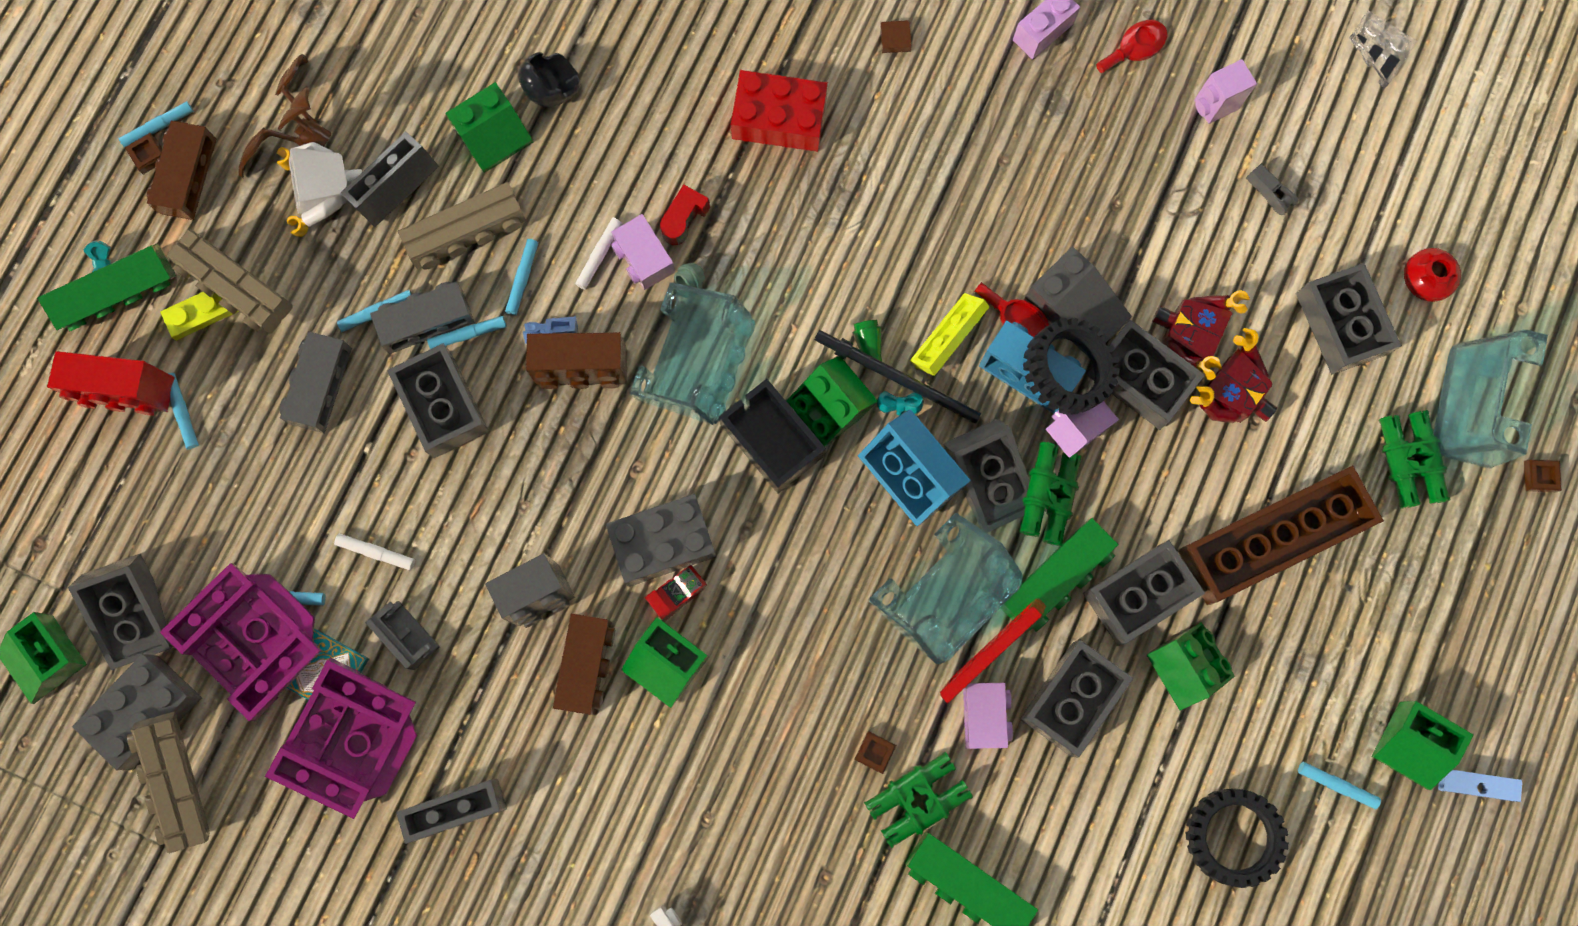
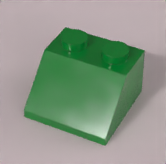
M496 82L445 113L453 129L484 173L533 143L531 136L513 106Z

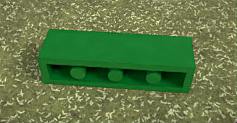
M157 243L41 295L37 299L56 331L67 327L70 332L87 324L84 318L94 313L97 318H101L114 312L115 309L112 305L123 301L127 306L142 299L143 296L140 292L152 288L155 293L170 286L171 284L168 279L175 277L176 274Z
M1090 518L1015 589L999 607L1013 620L1032 601L1039 598L1046 605L1043 615L1024 633L1031 629L1037 632L1050 620L1046 615L1054 607L1059 611L1071 600L1068 593L1076 586L1082 589L1094 577L1090 572L1097 565L1103 568L1116 556L1112 551L1119 544L1093 518Z
M925 831L905 862V865L911 869L908 873L909 876L923 886L927 881L938 888L935 894L950 905L954 900L965 907L962 913L977 924L983 919L991 926H1029L1038 911L1033 905L927 831Z

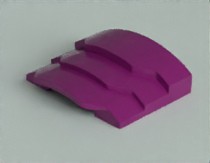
M230 563L160 631L182 655H191L231 694L227 700L248 721H256L279 698L278 695L321 652V649L313 641L315 617L272 575H246L233 563Z
M330 657L312 687L314 691L289 738L280 747L265 777L354 819L364 801L382 796L388 792L412 747L417 733L410 713L416 701L389 689L387 686L360 674V671Z

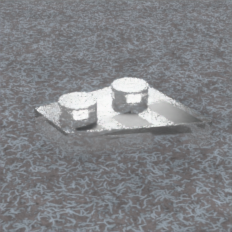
M1369 10L1349 37L1356 49L1361 51L1362 58L1367 66L1374 67L1381 78L1378 83L1384 89L1389 85L1418 42Z

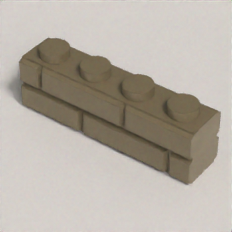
M506 182L398 230V234L411 262L417 270L420 268L431 269L439 264L440 259L449 255L451 257L460 256L466 252L467 247L476 243L479 245L487 244L494 239V235L502 231L507 233L516 231L526 219L509 183Z
M188 229L180 238L179 243L175 244L167 254V257L175 263L172 267L173 270L187 280L190 276H193L199 281L195 286L209 297L216 293L222 298L219 302L221 306L232 314L240 311L246 316L242 321L256 332L263 328L269 334L273 333L281 323V320L293 308V305L192 229Z
M170 712L134 723L131 728L132 733L127 735V741L131 753L137 752L141 764L136 766L140 784L147 783L150 795L145 797L148 812L150 815L156 814L159 823L154 828L157 843L159 845L165 844L167 853H173L186 847L207 842L210 830L176 713Z

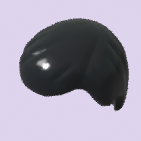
M537 52L527 57L519 66L518 80L526 96L539 106H558L572 98L580 89L581 82L578 72L562 54L554 53L550 56H543L542 52Z

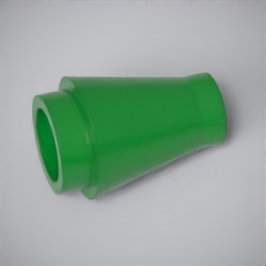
M868 320L854 324L855 331L852 334L859 350L882 361V327L878 326V321Z

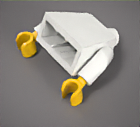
M315 142L291 148L290 151L285 147H280L277 150V154L285 159L277 161V164L285 170H290L297 213L302 214L301 218L297 216L287 218V224L290 226L298 223L297 229L292 230L291 234L297 237L306 235L309 229L308 226L311 227L340 209L347 200L341 192L362 173V170H344L341 154L334 153L332 150Z

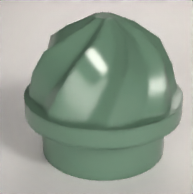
M688 263L678 268V272L674 274V280L682 292L689 294L690 292L700 290L705 280V275L699 265Z

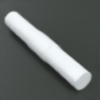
M611 219L592 251L588 262L575 283L579 288L586 290L596 270L602 263L614 240L611 231L622 226V222L618 219Z
M340 533L335 538V545L410 571L415 564V559L371 543H366Z

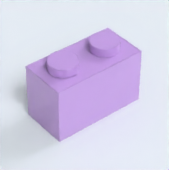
M1074 0L1043 1L1018 23L1013 41L1033 60L1074 24L1080 6Z
M1243 59L1212 73L1194 100L1196 102V109L1201 116L1205 117L1208 124L1239 110L1257 85Z
M643 214L611 231L614 239L611 246L619 260L622 258L626 259L629 264L626 270L634 284L640 282L644 290L675 273L671 258Z
M1103 401L1083 413L1071 415L1069 412L1062 414L1058 410L1051 416L1055 421L1046 430L1070 458L1103 434L1119 419Z
M969 683L963 689L965 749L1008 748V741L1013 740L1012 723L1007 722L1006 709H1011L1010 690H1005V683Z

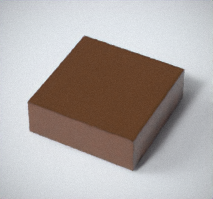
M909 20L880 23L882 53L911 52Z
M148 133L125 147L135 166L142 174L155 168V163L162 152L160 144L152 133Z
M1531 459L1524 461L1526 491L1553 493L1562 491L1560 461Z
M867 731L854 760L883 774L897 745Z

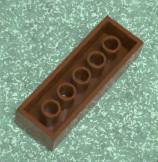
M1352 465L1178 549V552L1205 592L1202 597L1206 605H1211L1382 523L1384 520Z

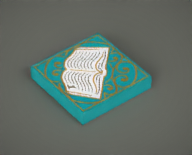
M314 628L313 641L321 649V652L286 688L309 700L314 691L312 687L330 657L360 671V674L370 658Z

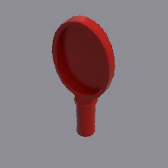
M1144 20L1134 24L1123 35L1120 49H1116L1115 52L1096 64L1098 71L1104 73L1117 63L1124 61L1125 58L1132 61H1143L1153 57L1162 49L1167 40L1166 27L1156 20Z
M982 282L974 291L991 304L994 309L1000 311V319L1003 325L1006 320L1010 323H1019L1033 337L1049 326L1043 312L1032 303L1019 299L1007 302Z

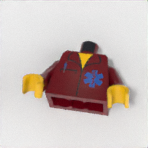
M1239 290L1234 292L1231 297L1229 295H1210L1184 299L1175 312L1159 306L1152 322L1167 329L1161 343L1199 371H1203L1208 380H1213L1216 378V375L1210 368L1222 369L1219 359L1214 354L1233 313L1229 310L1233 307L1237 313H1245L1248 310L1245 304H1238V302L1250 300V297L1245 291Z
M1244 328L1245 338L1239 335L1234 337V343L1242 346L1241 350L1237 349L1227 358L1222 365V369H1219L1215 374L1216 378L1210 380L1207 386H1196V389L1200 392L1199 396H1191L1190 402L1200 405L1201 409L1212 421L1241 423L1253 412L1263 421L1267 422L1277 410L1275 405L1264 398L1273 384L1269 379V374L1257 348L1258 333L1255 330Z

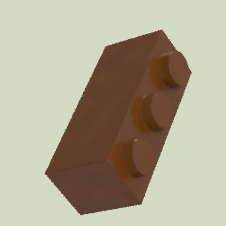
M171 120L169 128L163 136L164 146L161 156L155 163L156 173L153 183L147 191V204L157 213L194 220L217 140L206 127Z
M571 613L552 709L595 715V710L601 709L604 691L599 690L601 678L607 677L610 660L605 659L607 646L612 647L615 638V628H611L612 622L610 620Z

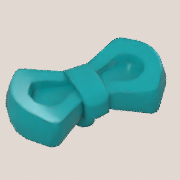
M92 241L83 249L84 253L93 260L92 265L94 269L92 272L111 264L108 259L111 247L104 242Z
M883 391L877 399L878 408L882 412L888 413L896 410V414L899 416L902 415L903 411H908L909 409L914 414H917L922 410L924 404L922 396L915 392L906 397H896L887 391Z

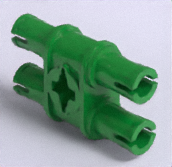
M1419 411L1408 415L1415 440L1412 443L1404 439L1400 415L1380 418L1379 423L1381 424L1385 441L1382 453L1386 455L1390 472L1388 478L1391 482L1395 483L1400 509L1421 505L1414 480L1417 476L1424 478L1429 504L1450 501L1444 474L1447 473V466H1444L1439 447L1441 441L1433 433L1429 411ZM1410 457H1411V458L1421 459L1422 461H1419V462H1418V461L1408 460L1407 458H1410Z
M1040 442L1035 468L1029 471L1030 481L1026 497L1022 500L1025 511L1019 532L1027 536L1039 537L1044 512H1046L1048 519L1042 541L1047 542V544L1062 546L1067 520H1070L1073 516L1071 511L1075 493L1079 490L1076 480L1082 456L1076 453L1069 458L1063 452L1058 476H1056L1054 468L1060 447L1053 443Z
M946 752L923 767L920 765L913 766L914 769L894 782L892 780L889 781L886 790L864 802L868 810L880 804V806L870 811L874 820L897 805L904 807L906 811L904 813L905 816L881 830L891 849L914 833L917 836L924 834L923 831L943 818L945 820L948 819L951 810L973 798L970 790H965L968 787L963 780L940 795L934 794L931 789L934 782L956 770L953 762H949L940 768V766L951 760ZM912 789L920 795H926V798L922 800L925 811L917 805H911V802L914 801Z

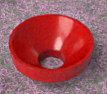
M1427 248L1409 258L1404 268V280L1409 291L1414 296L1424 301L1437 302L1448 298L1456 291L1461 281V269L1457 260L1447 251L1439 248ZM1434 262H1440L1447 268V275L1445 277H1438L1433 273L1432 265Z

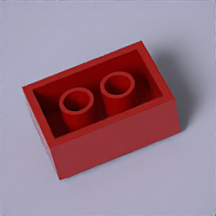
M740 70L731 119L732 139L818 152L828 82Z
M55 351L47 388L59 392V398L77 401L76 405L96 409L97 404L106 405L105 408L112 411L125 412L126 408H134L136 413L154 415L155 411L168 412L170 392L175 377L145 361Z

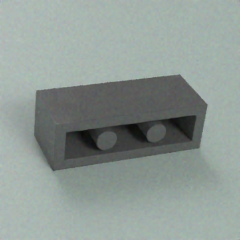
M405 131L354 179L341 194L362 216L376 227L422 184L439 165L423 146Z
M457 282L441 283L435 287V290L427 293L418 292L411 294L405 301L396 304H383L378 307L377 311L370 313L380 344L389 354L427 341L428 338L475 323L464 291Z
M308 331L306 339L302 340L299 346L297 367L290 373V388L287 397H284L280 404V419L289 425L325 434L352 350L344 340Z
M491 779L397 811L396 814L404 842L407 844L507 810L499 780Z

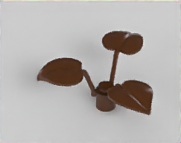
M300 54L285 71L275 92L277 96L282 92L291 102L290 109L283 115L278 130L281 131L287 123L295 120L298 125L294 133L299 136L294 137L263 127L250 140L242 154L239 164V176L243 179L245 164L256 152L261 142L268 137L274 136L295 142L299 146L303 145V143L315 142L324 147L332 134L307 113V110L311 109L308 101L309 87L306 86L295 98L289 92L290 81L298 67L309 63L304 54ZM302 114L305 118L301 119L298 115Z

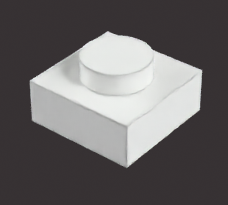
M664 904L650 914L656 926L682 925L673 908L671 907L667 910Z

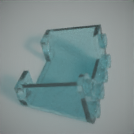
M670 282L660 309L672 320L654 373L643 366H639L630 395L638 401L715 425L719 421V416L726 411L725 404L729 393L734 389L735 376L739 364L745 358V347L749 337L754 332L755 321L752 319L751 313L734 295ZM676 296V303L672 309V300ZM644 379H645V380H646L645 389H644V391H641V386H642V383H643V381H644Z
M1519 330L1458 343L1450 349L1434 427V436H1437L1441 441L1439 447L1442 456L1490 469L1527 454L1532 424L1501 416V410L1512 359L1538 366L1543 365L1548 338L1547 334L1531 330ZM1536 347V351L1534 354L1529 355L1525 353L1528 350ZM1507 427H1512L1518 431L1520 439L1517 444H1510L1505 440L1504 431Z
M957 513L934 534L947 553L906 594L901 591L893 579L889 578L868 599L884 618L936 664H942L950 660L999 608L1019 590L1023 577L1021 570L1000 541ZM958 527L959 532L956 538L948 541L950 530ZM893 592V600L885 606L882 603L884 596Z

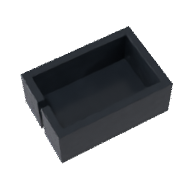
M766 378L745 395L746 405L749 407L746 411L744 403L739 400L719 416V422L722 428L777 494H779L825 457L826 448Z

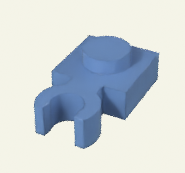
M574 316L546 319V323L543 324L537 322L525 323L523 335L525 344H527V334L577 333V319Z

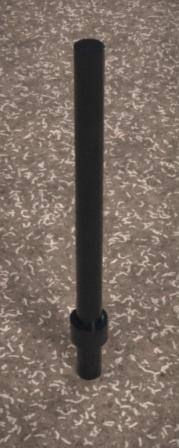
M820 329L818 330L814 341L834 350L835 355L843 359L847 357L975 424L979 420L980 412L852 346V342L844 338L839 340Z

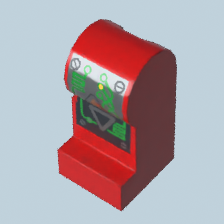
M683 184L660 222L664 241L670 245L682 244L688 236L687 229L696 215L699 214L705 217L711 208L709 198Z
M690 565L678 573L672 580H668L657 590L648 594L645 599L660 619L666 622L707 586V583L696 569Z

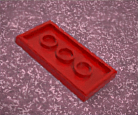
M1039 598L1032 601L947 681L940 691V696L947 704L1043 615L1046 605Z

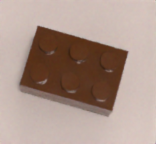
M621 332L527 334L526 371L535 384L540 385L542 389H557L558 385H570L574 389L589 388V384H601V387L609 389L618 388L619 384H627V347Z

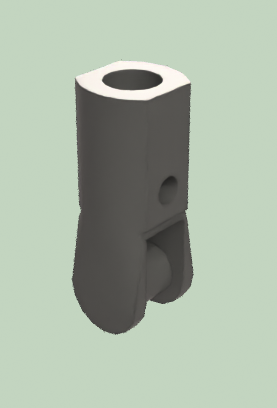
M1262 163L1246 177L1277 214H1286L1287 208L1290 205L1294 206L1298 203L1297 196L1284 186ZM1274 192H1276L1281 198L1279 199V198L1274 194Z

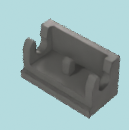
M396 601L394 604L389 602L365 622L406 669L416 670L440 648L438 643L400 601Z

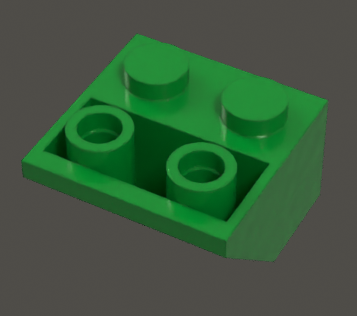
M837 356L820 364L786 402L825 447L858 422L878 400L843 358Z
M33 612L8 630L0 645V660L31 704L38 702L87 665L53 615Z
M656 617L636 643L621 671L672 708L709 659V656Z
M1202 622L1164 642L1147 654L1151 664L1180 711L1211 697L1235 677L1230 662L1222 656L1215 644L1213 634L1205 628Z
M1417 701L1399 702L1371 757L1423 788L1432 790L1460 763L1474 735Z

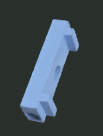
M1452 770L1439 782L1438 790L1521 802L1522 780ZM1479 783L1482 785L1481 793L1477 789Z

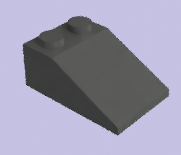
M1073 246L1031 286L1025 297L1030 303L1039 308L1051 323L1064 318L1067 320L1078 318V323L1082 320L1090 322L1089 328L1094 325L1100 329L1097 335L1106 334L1109 338L1105 344L1132 317L1096 267ZM1074 343L1083 353H1085L1088 356L1085 350H1083L1077 343Z
M996 419L943 443L946 452L971 480L962 491L984 534L1024 516L1025 506L1022 500L1026 497L1030 480L1012 430L1008 425Z
M141 553L81 574L68 587L111 670L135 662L142 653L155 655L173 647L160 633L167 624L155 581Z

